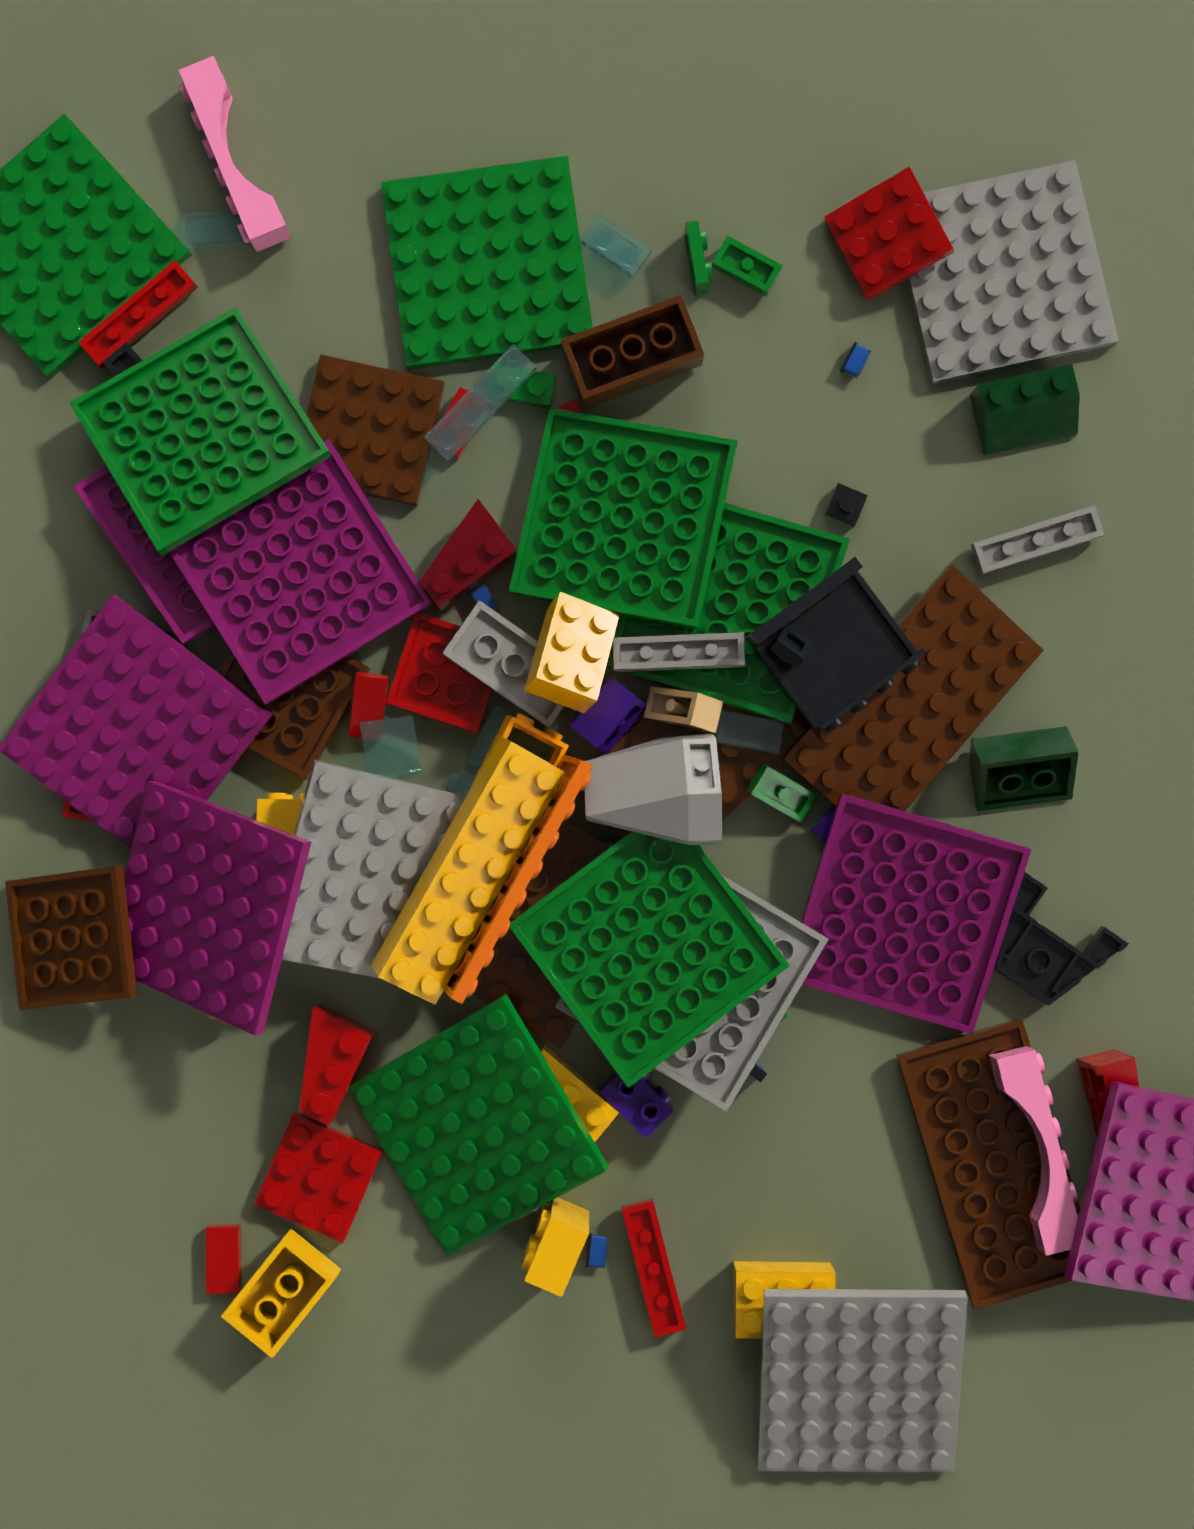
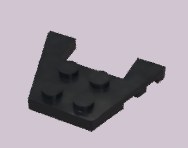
M1024 872L994 970L1043 1004L1049 1006L1080 983L1081 979L1094 969L1100 968L1107 962L1106 960L1125 949L1129 943L1106 927L1100 926L1083 953L1030 917L1031 912L1048 887Z

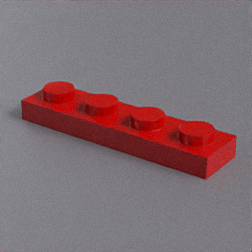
M174 260L78 343L97 365L103 369L106 366L102 362L125 342L129 345L133 344L194 292L198 286Z
M653 1198L621 1206L654 1337L686 1330Z

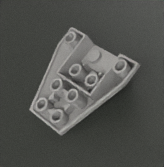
M704 731L678 732L585 761L593 766L589 772L591 774L590 782L584 789L587 821L686 845L722 844V791L717 743L713 733Z

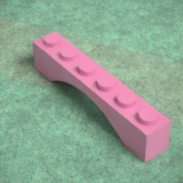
M211 56L180 69L179 73L183 83L178 86L186 103L192 102L195 111L190 112L197 130H204L207 139L202 140L203 146L209 159L215 158L219 167L214 168V172L221 187H228L231 195L225 198L232 214H239L242 223L237 225L245 244L251 242L255 251L259 252L290 239V233L274 197L259 190L245 179L232 162L228 149L226 130L228 113L233 98L215 57Z
M1028 1046L991 1054L989 1058L997 1088L1008 1095L1023 1111L1033 1129L1039 1147L1041 1160L1040 1185L1036 1201L1029 1214L1037 1248L1046 1256L1071 1250L1079 1217L1074 1202H1078V1196L1073 1183L1068 1181L1066 1170L1070 1168L1068 1157L1064 1150H1060L1058 1137H1061V1129L1056 1117L1052 1118L1049 1105L1053 1104V1097L1048 1085H1044L1041 1073L1045 1072V1066L1040 1053H1036L1035 1049Z

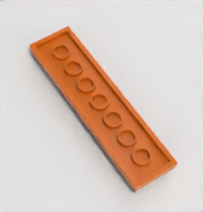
M563 755L557 768L566 772L563 780L444 988L445 993L451 999L463 1004L465 998L471 997L478 984L477 976L482 967L486 968L490 964L494 956V945L498 938H503L507 933L511 923L509 918L514 909H518L523 904L527 895L525 889L530 880L535 879L540 873L543 866L541 860L547 849H552L559 837V832L557 831L563 820L566 821L573 813L575 808L574 800L578 792L583 791L589 784L591 779L589 772L593 767L592 765L581 759Z

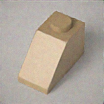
M651 686L643 718L691 730L716 733L723 701L698 692Z

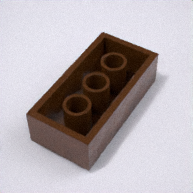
M682 295L561 339L562 354L583 409L700 367L704 358L703 349Z

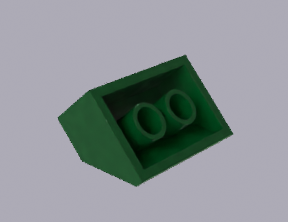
M1073 364L981 383L970 394L984 455L1072 437L1078 434L1080 393Z
M1068 727L971 739L969 765L977 812L1072 799L1079 751Z

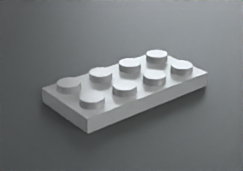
M479 600L442 655L547 728L551 726L564 707L524 691L538 641Z

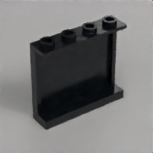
M856 557L852 558L745 638L815 733L823 729L827 733L834 730L844 722L841 718L843 714L849 710L854 714L869 703L866 698L875 690L878 694L886 691L895 684L892 679L901 671L906 675L921 664L918 658L926 653L924 648L919 651L916 650L858 572L863 566ZM785 625L812 643L805 660L798 668L782 661L775 652L770 650Z

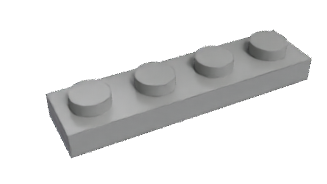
M1093 505L975 542L971 545L979 573L983 575L1101 538L1105 534L1096 507Z
M744 632L613 638L614 671L631 672L745 667Z

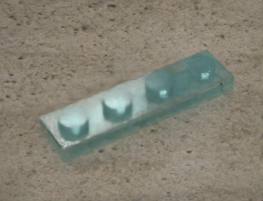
M512 344L424 436L425 440L449 461L537 370L536 366Z

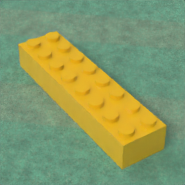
M502 736L499 737L371 964V968L379 978L436 1005L445 986L448 984L453 972L566 774L565 771Z

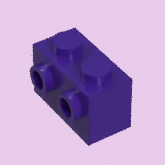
M610 676L607 680L602 681L598 700L585 713L576 711L570 726L594 747L607 755L646 709V704Z
M615 1071L600 1086V1093L646 1139L674 1112L670 1104L673 1098L660 1085L655 1089L647 1081L650 1077L649 1074H646L628 1088Z

